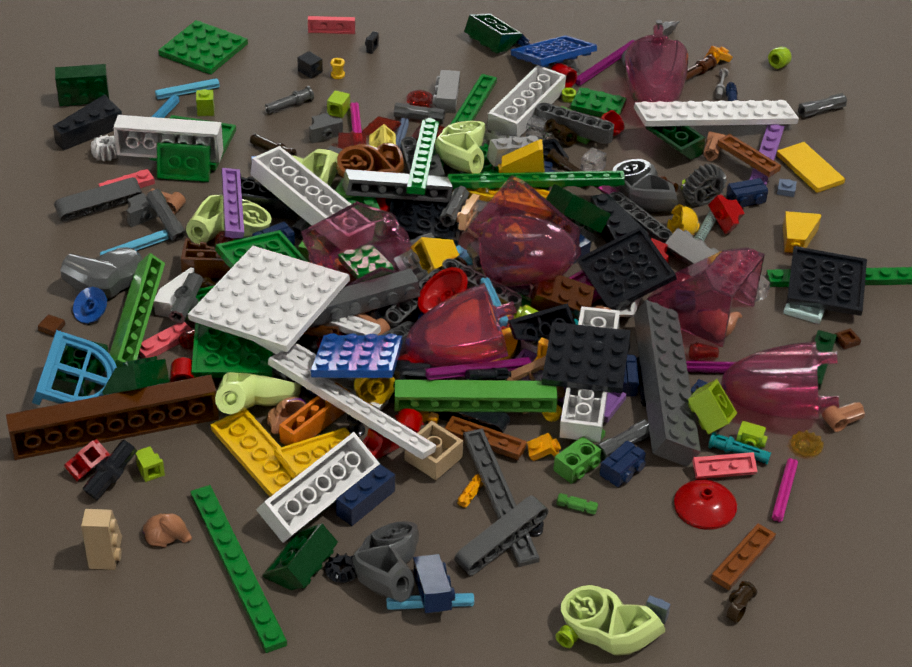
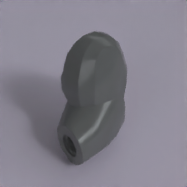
M631 159L614 166L613 171H624L625 185L615 187L616 190L624 194L646 212L672 211L678 205L673 184L658 177L653 164L643 159Z
M129 247L117 248L98 256L96 259L69 254L62 262L61 277L79 292L88 287H97L105 293L107 299H112L119 292L131 286L138 263L143 258L140 253Z
M408 521L390 523L378 528L365 538L362 546L352 557L355 573L363 585L374 593L399 602H403L410 597L415 582L407 563L413 558L419 541L417 524Z

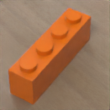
M316 396L279 425L280 442L287 446L313 438L345 412L320 396Z

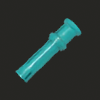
M717 431L712 432L708 448L714 447L723 450L726 454H730V452L735 454L754 452L755 460L768 465L771 452L735 441V438L732 436L726 437L717 434Z

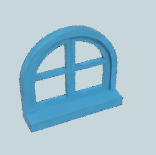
M56 330L32 403L40 405L42 399L62 404L104 396L102 391L117 366L110 354L98 344ZM65 345L87 352L82 370L60 363ZM91 354L103 364L107 378L86 371ZM57 371L79 377L74 395L51 389ZM83 379L104 385L99 392L93 395L78 396Z

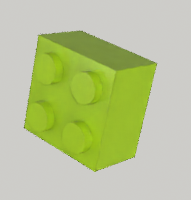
M718 379L696 389L688 398V405L691 411L697 414L701 428L706 430L708 434L729 424L737 414Z

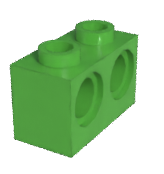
M583 436L555 456L553 470L572 484L577 479L583 478L588 471L595 469L600 464L601 449Z

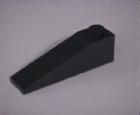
M568 303L508 320L514 339L536 342L541 337L549 340L552 322L575 324Z

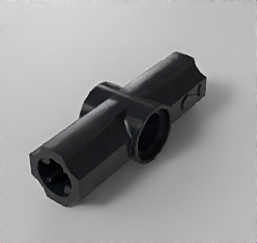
M397 360L393 377L395 380H427V377H425L426 369L432 368V364Z
M122 440L114 451L98 464L95 474L82 489L89 496L98 500L110 484H113L121 477L124 472L123 468L137 453L136 448L126 440Z

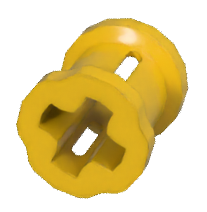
M333 58L330 62L332 66L331 77L333 79H342L345 77V72L343 71L345 61L342 58Z

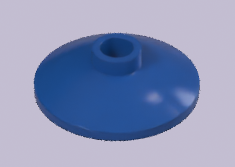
M88 287L82 290L77 295L73 304V313L76 319L86 324L97 321L103 315L107 306L105 293L97 287Z

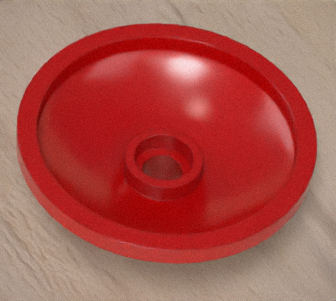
M450 267L431 277L423 286L420 297H418L419 309L428 316L442 315L453 309L461 301L467 289L468 278L465 272L460 268Z
M694 480L685 483L677 490L674 497V508L678 516L685 523L699 529L714 530L725 527L734 519L737 511V502L734 495L725 486L710 480Z

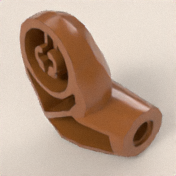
M383 143L376 148L367 144H358L346 147L340 151L337 157V171L342 178H344L345 169L403 173L404 159L400 148L396 144Z

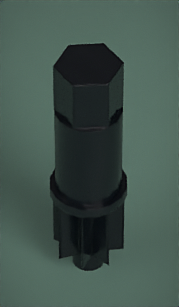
M506 368L466 370L465 377L466 380L507 381V378L511 377V371H508Z

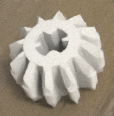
M108 134L106 136L100 135L99 138L95 137L94 141L91 142L93 157L97 160H103V162L106 160L111 161L112 158L116 159L115 137H109Z

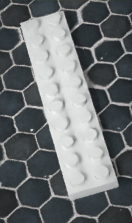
M720 100L718 102L643 101L635 102L634 110L644 126L797 124L799 120L798 116L784 100Z

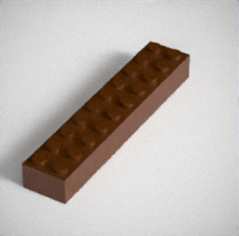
M201 376L6 414L14 459L20 460L85 447L95 439L100 443L219 420L218 406L215 401L216 389L212 376Z

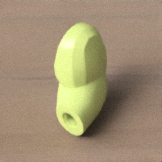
M461 121L448 125L435 141L436 153L439 154V157L446 165L471 174L480 173L484 166V154L480 146L483 143L485 134V123L481 121Z
M317 149L305 158L293 156L328 186H331L337 172L338 153Z
M222 194L207 197L187 223L186 233L192 242L200 244V242L207 243L224 233ZM242 199L244 237H251L253 233L268 228L272 218L270 213L263 207Z
M227 372L218 387L215 401L220 411L234 414L254 405L275 406L286 398L299 397L302 385L264 375Z
M593 585L581 586L568 593L561 603L562 616L566 624L576 632L578 638L584 642L597 645L613 655H630L641 650L665 633L664 624L650 608L642 605L623 604L619 597L609 589Z

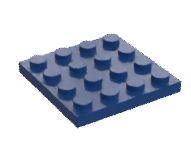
M564 35L510 50L511 56L517 57V59H523L525 62H532V64L547 67L549 63H562L564 59L572 60L577 59L579 55H591V52L597 51V45Z
M334 333L324 335L311 368V378H393L403 343L402 336L396 334L357 335L353 333L347 335H337Z

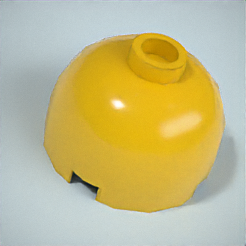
M676 205L671 214H674L672 220L668 219L667 228L672 234L677 228L682 231L687 230L692 235L697 233L700 224L698 223L695 211L683 205Z
M394 377L355 378L354 390L356 395L368 404L372 405L371 403L375 402L380 405L387 401L394 393L395 388L393 385L395 379Z

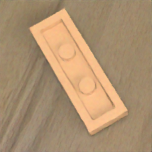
M472 194L470 199L466 200L465 206H462L461 212H458L456 222L459 223V230L465 231L476 215L480 195Z

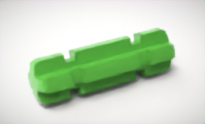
M559 493L557 505L563 507L567 505V508L582 512L586 510L587 513L596 514L598 509L597 502H587L586 499L574 496L567 497V494Z

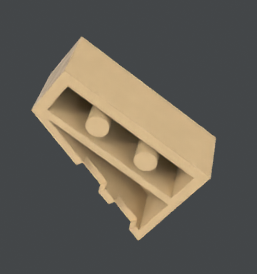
M85 509L81 527L89 569L115 570L117 561L121 560L120 544L122 540L117 519H115L112 510Z

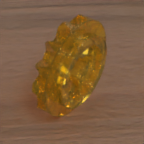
M805 430L803 433L798 431L797 434L792 436L791 446L800 455L816 456L823 450L824 442L821 441V436L815 435V432L808 433Z

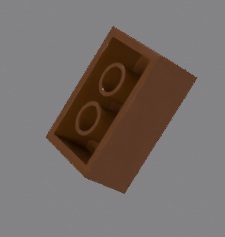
M542 268L534 283L530 307L542 311L568 303L573 318L579 321L581 306L591 307L595 287Z

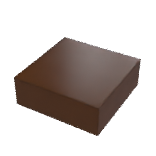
M48 314L38 325V331L55 336L56 330L60 331L65 326V320Z
M851 328L835 333L837 335L836 341L844 350L858 346L861 343V339Z

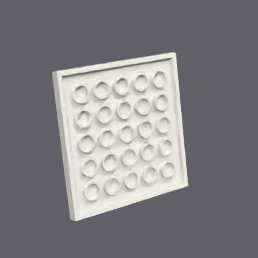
M252 246L188 313V318L190 321L288 352L350 281L349 274Z

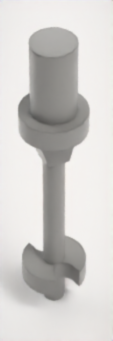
M721 68L719 71L721 81L715 89L717 99H721L725 92L723 82L725 76L727 77L729 74L726 68H723V70Z

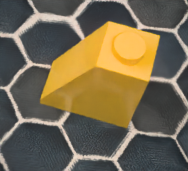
M542 139L502 156V164H498L499 173L545 172Z
M785 211L783 221L784 252L793 253L794 246L807 248L819 229L821 214Z
M421 237L410 247L418 255L422 269L427 270L428 274L435 269H442L444 260L455 259L459 256L454 241L450 239Z

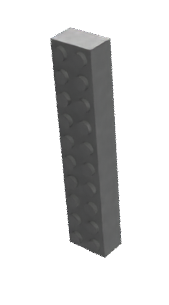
M645 300L635 312L634 321L652 452L654 455L688 466L701 450L695 413L691 411L688 405L691 389L678 312L660 306L658 303Z

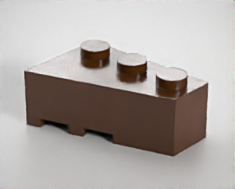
M185 238L181 255L182 273L189 268H194V273L201 275L202 278L209 277L214 279L223 278L230 270L229 266L215 251V247L207 246L206 242H200V244L193 243L191 239Z

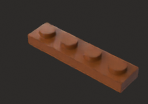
M731 134L718 140L717 146L767 177H771L781 169L780 164Z
M455 416L451 417L444 428L463 441L464 432L483 428L493 452L516 460L520 459L527 446V441Z
M758 523L712 573L711 580L730 590L775 540L776 533Z

